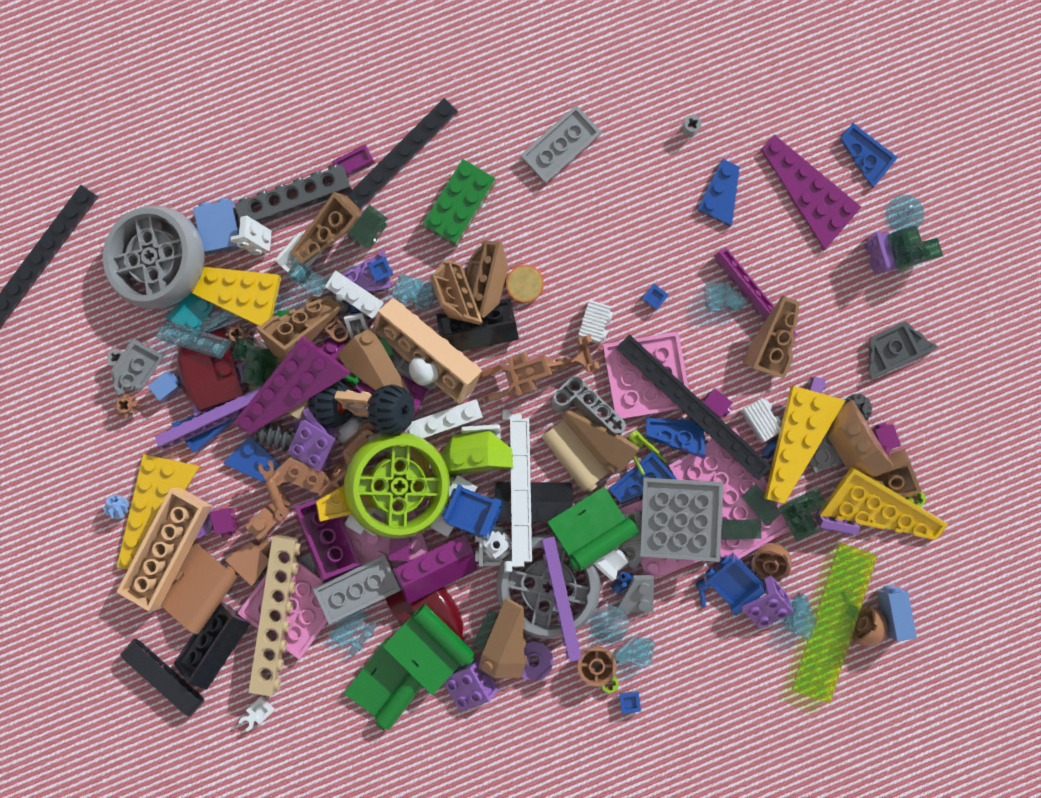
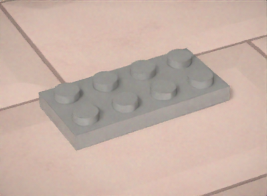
M575 105L527 148L520 157L547 184L596 140L602 132Z
M383 555L313 590L330 625L401 591V588L386 556Z

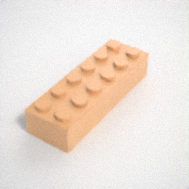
M394 298L378 310L373 327V332L380 339L384 337L389 346L409 363L415 357H425V363H433L438 371V379L433 383L460 404L474 390L482 372L476 363L471 362L461 351L455 349L445 338L438 335L432 327L427 326L417 315L411 313L402 303Z
M170 488L117 593L147 611L159 609L212 505L182 488Z

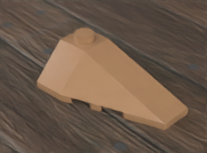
M334 192L290 253L304 265L350 231L360 217L359 208L347 196Z
M329 296L308 303L306 307L299 310L292 309L288 314L281 317L278 315L271 317L259 326L257 331L272 354L282 361L302 336L312 342L342 309V306Z
M371 328L354 336L337 354L344 367L350 370L352 375H356L365 385L368 384L374 390L386 385H398L409 392L382 343Z
M567 410L562 415L564 421L600 464L605 466V469L610 473L618 474L623 471L639 450L638 446L618 434L616 437H613L606 432V428L592 426L588 419L570 410Z
M906 450L889 455L894 465L893 468L879 476L868 475L904 498L922 492ZM841 481L834 484L835 489Z
M509 598L504 600L478 669L493 678H521L527 663V656L524 655L526 640L523 639V629L525 628L524 607Z

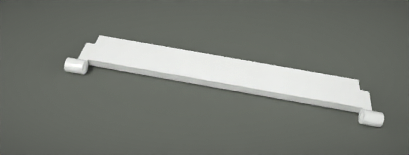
M505 409L502 410V419L504 421L510 420V444L513 451L514 468H511L512 561L504 562V572L510 573L512 572V567H524V562H532L529 419H522V414H510V410Z

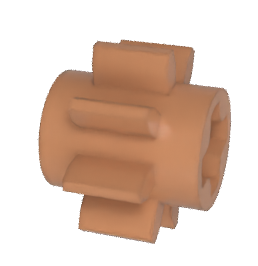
M239 323L237 327L233 328L230 326V332L226 333V336L230 338L228 343L230 345L235 343V347L238 349L240 345L244 344L247 346V339H251V336L246 334L249 329L247 327L242 329ZM239 333H241L242 336H239L237 340L235 336H238Z
M124 394L123 398H116L117 404L113 407L117 408V415L121 416L124 414L125 418H130V413L137 414L136 409L140 406V404L135 402L137 397L132 396L129 399V395Z

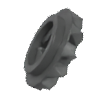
M862 394L848 396L843 405L851 400L857 406L863 404L860 408L861 413H863L862 415L866 421L869 420L873 413V405L870 403L869 398Z

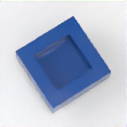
M386 257L368 264L376 283L394 275Z
M653 284L642 300L657 311L669 295L656 284Z
M639 691L619 693L622 714L641 712Z

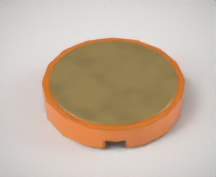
M520 265L514 268L508 274L506 280V289L510 297L520 303L535 301L541 295L544 288L541 273L535 267L529 265Z

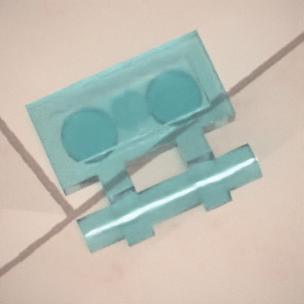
M359 610L342 618L328 637L342 648L347 643L351 644L352 647L348 653L355 656L358 651L362 650L363 644L368 637H372L378 625L374 621H371L368 626L363 622L368 616ZM359 628L362 634L356 640L353 635Z

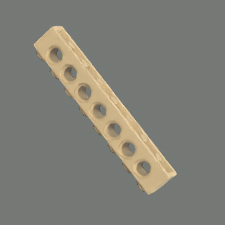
M283 535L272 537L249 693L272 697L280 689L281 679L278 678L279 671L282 672L284 660H281L282 652H285L287 640H284L290 626V621H287L288 613H291L293 602L290 599L296 587L293 579L299 567V563H296L297 555L301 553L302 544L299 543L300 538ZM282 552L289 555L288 562L282 560ZM279 572L285 573V581H281L279 579ZM276 591L283 594V600L276 598ZM273 611L279 612V614H280V619H279V620H277V619H275V618L273 617V615H272V612H273ZM270 630L277 633V639L270 637ZM272 650L274 658H269L266 651ZM264 669L271 672V677L264 675Z

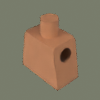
M272 503L265 506L245 528L260 542H263L282 521H278L272 513L276 511ZM281 513L284 520L287 516Z
M266 538L259 545L253 540L225 561L247 583L253 586L258 583L268 568V552L270 551L272 541Z

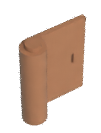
M194 543L161 606L187 630L194 634H199L231 589L239 574L229 564L228 566L222 565L199 544Z

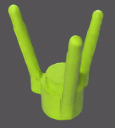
M637 430L626 438L638 446L639 449L644 445L664 463H668L660 452L645 440ZM635 454L633 460L641 475H644L645 472Z

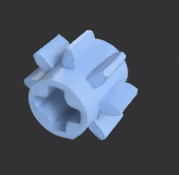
M113 495L106 500V507L103 510L106 516L110 515L111 519H121L127 514V507L130 505L127 499H123L122 496Z

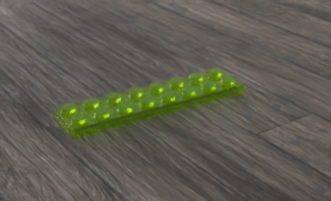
M840 542L838 543L794 679L792 691L829 704L831 703L878 555Z

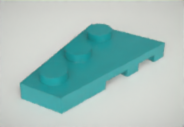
M190 293L165 318L199 336L216 306Z

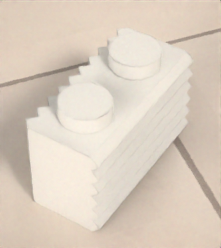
M589 300L577 338L591 335V343L597 345L600 344V341H605L607 330H604L606 322H611L613 312H610L611 307Z
M759 398L740 410L760 443H764L777 435L782 424L778 416L774 417L770 411L772 406L767 399L763 400V398Z

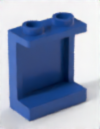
M458 484L457 488H453L451 492L449 506H445L443 510V521L447 525L488 541L503 508L502 500L497 498L493 500L465 489L462 485Z
M731 553L729 556H723L716 567H710L705 572L704 584L706 586L709 584L731 606V612L737 616L742 612L741 607L760 598L765 593V585L734 553Z

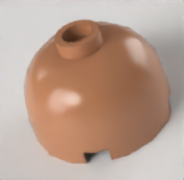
M767 543L755 551L751 566L753 572L755 573L756 571L759 574L760 579L764 580L772 576L777 582H780L781 579L789 576L792 561L786 548L776 543Z
M864 606L858 610L857 615L854 616L857 618L855 625L850 624L849 627L851 639L863 646H876L880 644L888 634L886 617L873 607Z
M593 646L582 652V659L578 660L577 668L580 677L585 683L599 687L606 685L613 679L617 666L616 660L609 650L604 647Z

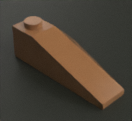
M781 296L751 342L743 360L745 364L753 369L785 379L793 359L791 352L792 344H795L794 328L798 321L799 301Z

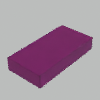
M365 144L332 162L334 165H343L348 176L374 163V160Z

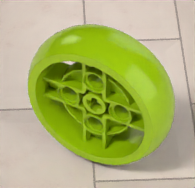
M405 432L393 435L382 434L366 442L352 457L344 479L345 499L355 520L367 531L390 539L412 537L428 529L442 514L450 492L449 472L441 454L425 439ZM388 448V458L378 463L370 475H361L368 461L381 450ZM410 448L418 451L425 457L432 469L433 477L425 476L422 468L414 460L410 459ZM400 460L402 468L396 471L394 465ZM377 480L382 482V487L379 490L374 489V483ZM416 481H420L421 486L419 490L414 491L413 484ZM401 483V487H398V489L394 488V484ZM360 495H370L375 506L385 512V523L376 520L366 511ZM424 496H431L428 505L422 513L407 522V513L414 510L422 502ZM399 500L400 508L393 510V503Z

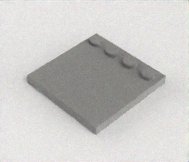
M644 477L640 556L720 562L724 482Z

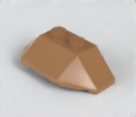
M484 240L482 246L475 251L468 262L466 278L482 318L487 316L500 303L508 269L501 242Z
M446 259L430 276L441 308L449 318L481 325L483 322L462 264Z
M851 400L843 405L831 424L827 437L847 470L854 467L864 474L879 476L893 468L894 465L855 402Z

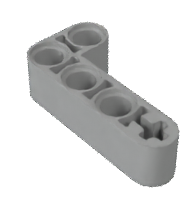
M570 378L554 393L551 407L555 411L562 412L573 403L596 426L606 428V432L609 435L616 437L618 434L621 436L625 430V421L580 378ZM570 386L577 387L578 391L571 390ZM562 398L565 403H559L556 399ZM583 399H589L592 404H586ZM597 412H603L606 417H600Z

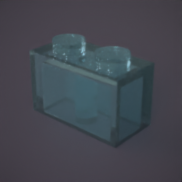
M400 273L392 295L398 302L405 305L407 302L412 303L414 308L424 311L425 308L430 310L436 292L433 284Z

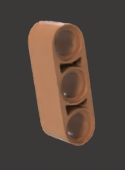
M311 296L307 299L306 305L321 298ZM336 315L333 321L324 327L335 341L341 344L349 341L348 329ZM341 329L345 330L344 338L338 339L336 336L337 332Z

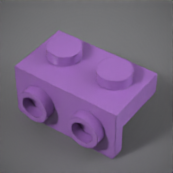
M820 501L815 519L821 529L829 532L835 530L845 535H858L860 527L855 521H842L830 516H820L818 512L826 503Z

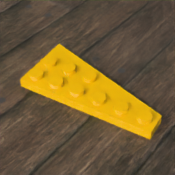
M204 267L201 278L191 293L254 325L261 326L273 317L281 276L277 274Z
M790 386L764 499L785 504L846 400Z
M410 448V459L414 460L422 468L425 476H431L428 461L421 453ZM400 460L394 465L396 471L402 468ZM375 467L361 475H370ZM377 480L374 483V489L379 490L382 487L381 480ZM416 481L413 484L414 491L419 490L421 486L420 481ZM398 482L394 484V488L398 489L402 484ZM344 485L315 501L319 521L351 515L345 499ZM360 495L366 511L378 509L372 502L370 495ZM396 500L393 505L400 504V501Z
M143 454L117 568L129 569L170 488L186 490L201 466Z
M854 467L850 468L818 512L820 516L824 517L830 516L842 521H855L861 525L880 529L887 528L895 532H906L914 536L937 540L948 526L945 521Z

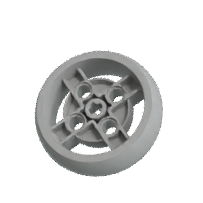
M150 205L126 213L114 224L104 244L103 267L109 284L122 299L143 309H162L179 303L197 286L204 269L205 251L198 230L182 213L169 207ZM161 221L170 222L179 234L180 239L176 240L170 233L162 230ZM129 275H132L133 278L146 286L147 295L141 294L134 287Z
M538 534L532 536V551L542 548L540 543L542 538L555 537V535ZM555 537L565 586L568 585L573 588L572 593L568 595L569 604L571 605L573 602L582 604L578 612L572 616L575 630L577 631L588 622L596 610L601 592L600 575L598 568L592 564L584 569L587 585L577 583L573 570L563 561L565 551ZM511 549V553L503 559L496 579V594L500 608L506 598L512 600L510 588L518 589L526 606L534 611L532 621L524 617L525 628L523 633L540 639L564 637L559 628L562 627L561 623L550 625L551 616L559 614V612L555 610L554 603L556 599L555 597L553 598L551 592L553 588L546 591V588L543 587V584L548 583V578H551L550 573H547L546 570L547 561H544V557L530 563L524 571L512 567V572L506 573L504 572V562L512 561ZM527 577H532L535 580V584L532 587L524 585V580ZM541 601L549 602L550 606L547 610L539 608Z

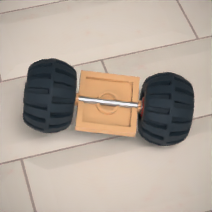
M337 381L308 399L310 411L314 413L316 420L326 428L342 426L354 414L355 416L368 417L375 429L384 434L393 435L406 430L412 423L413 414L415 413L413 397L406 389L398 385L383 386L371 395L365 391L355 393L347 385Z

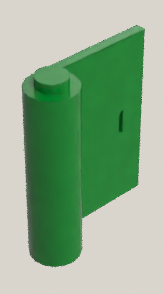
M605 486L547 522L568 555L571 567L578 571L584 570L639 534L635 523L630 518L625 519Z
M426 604L421 605L382 646L432 696L459 666L465 665L467 667L474 660V652Z
M388 637L385 638L344 692L347 697L375 716L376 726L383 731L392 728L423 687L382 647L389 640Z

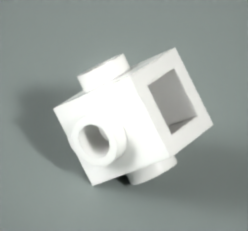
M492 531L489 540L483 543L486 547L484 551L491 559L494 557L495 559L501 558L503 560L511 553L512 545L510 542L512 540L505 532L497 531L495 533ZM496 541L500 542L498 549H495L493 546Z

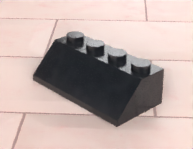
M511 299L500 301L487 316L481 317L483 322L481 325L449 318L445 312L436 314L439 335L459 351L473 350L519 340Z
M495 482V498L503 502V508L497 521H512L511 482ZM531 482V522H548L573 506L571 482Z
M222 601L200 633H193L174 662L175 667L188 684L206 690L214 681L216 675L250 625L247 620L237 614L236 610Z

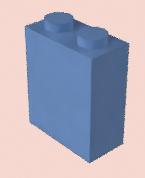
M228 198L219 199L217 203L212 204L209 202L200 203L198 207L193 208L197 229L207 256L240 249L237 244L230 241L231 236L239 235L240 224L235 203Z
M894 585L882 586L883 589L877 590L880 611L888 622L887 637L897 642L917 638L908 591L901 589V587H894Z

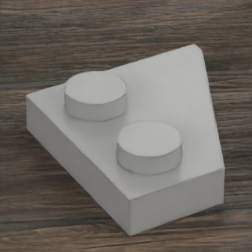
M634 575L629 582V587L622 594V600L615 606L616 613L653 612V575Z

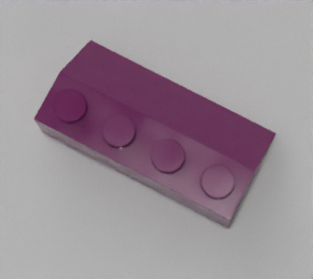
M318 499L295 507L293 513L320 580L324 583L355 569L361 564L342 518L338 517L319 521L315 502Z
M464 534L392 568V571L407 603L410 604L476 571L477 565L474 552Z

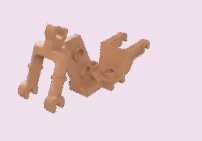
M591 335L577 339L579 351L575 358L567 359L562 357L554 362L553 359L548 360L547 356H542L529 361L527 352L508 357V365L501 364L482 371L479 379L505 372L509 382L507 389L482 397L483 403L515 393L522 395L538 390L535 380L552 375L556 368L558 371L567 369L569 364L575 362L582 365L586 372H593L599 369V362L593 363L588 347L590 342H592Z
M369 421L364 422L343 443L345 460L343 462L339 461L333 467L331 476L324 471L319 472L309 465L292 458H288L275 471L273 470L274 464L272 460L268 461L270 468L267 470L260 463L258 469L266 481L265 485L270 495L269 498L272 500L276 510L275 518L278 521H282L283 516L281 513L286 516L289 514V510L285 505L290 506L291 501L285 497L282 483H293L315 492L321 497L329 494L334 488H339L340 483L345 479L347 467L354 454L369 441L368 435L374 436L371 430L374 428Z

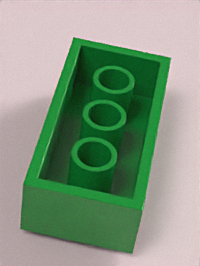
M462 159L423 223L424 228L458 247L494 188L496 179Z

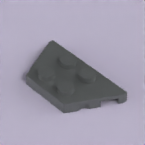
M906 321L869 338V379L872 380L937 349L938 346L924 338V335L919 331H915Z

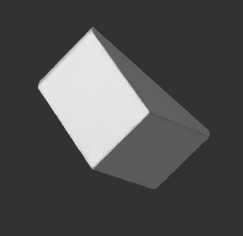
M363 312L344 317L351 339L369 329L367 317Z

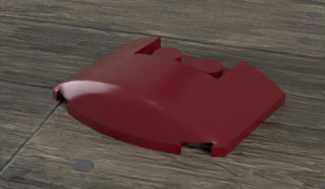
M225 327L181 341L177 356L179 381L185 395L190 402L197 406L196 408L199 411L224 404L244 395Z
M444 587L410 604L407 603L402 591H398L385 598L400 626L421 605L426 604L464 642L461 614L455 601Z

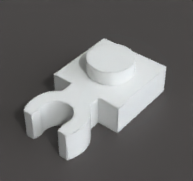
M261 696L246 710L250 715L243 716L238 723L241 724L244 720H247L249 726L246 728V731H249L254 727L255 721L258 724L262 723L275 709Z

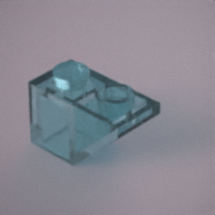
M295 260L285 276L320 297L325 289V285L329 281Z
M712 283L704 286L705 308L711 309V312L723 311L722 308L738 311L747 305V300L727 283Z
M798 592L797 596L795 595L791 601L794 614L784 618L783 624H785L784 628L810 640L817 620L807 596Z
M633 636L611 653L616 663L626 664L628 661L634 662L635 666L645 667L646 665H651L654 641L649 638Z

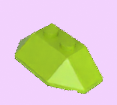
M490 430L452 435L441 452V456L448 468L449 476L514 468L512 448Z

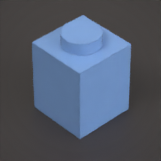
M164 372L148 385V388L156 398L162 402H166L182 389L179 384V377L175 373Z

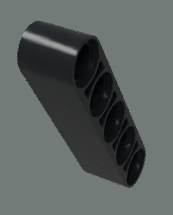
M133 639L120 654L125 662L186 716L192 717L205 702L204 698L140 640Z

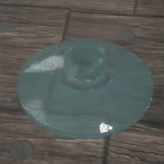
M899 195L889 202L886 209V218L893 229L899 232H911L921 225L924 219V209L917 198L911 195ZM905 209L910 211V215L905 214Z
M603 606L592 615L590 628L598 640L605 643H616L626 636L629 629V621L621 609L615 606ZM606 625H612L613 628L609 630L606 628Z

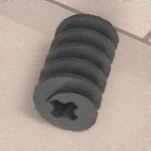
M271 423L269 427L266 424L257 430L255 443L259 441L261 445H264L267 442L268 447L271 448L274 445L277 450L282 446V451L286 452L293 441L296 430L294 429L289 434L288 427L281 431V425L274 429V423Z

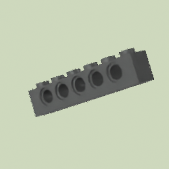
M333 165L327 171H316L310 174V177L305 179L297 178L288 185L280 184L269 192L265 190L257 193L255 197H244L234 204L238 217L240 219L243 216H248L262 224L328 200L334 192L339 194L348 193L352 190L343 165ZM333 179V184L325 186L326 180ZM315 185V190L312 193H307L308 187ZM292 192H297L295 199H289ZM279 198V203L276 206H272V200ZM261 204V210L254 212V207Z

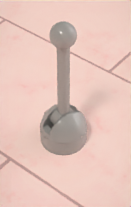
M337 294L335 297L336 302L342 306V309L337 314L345 315L349 312V303L343 300L341 294Z

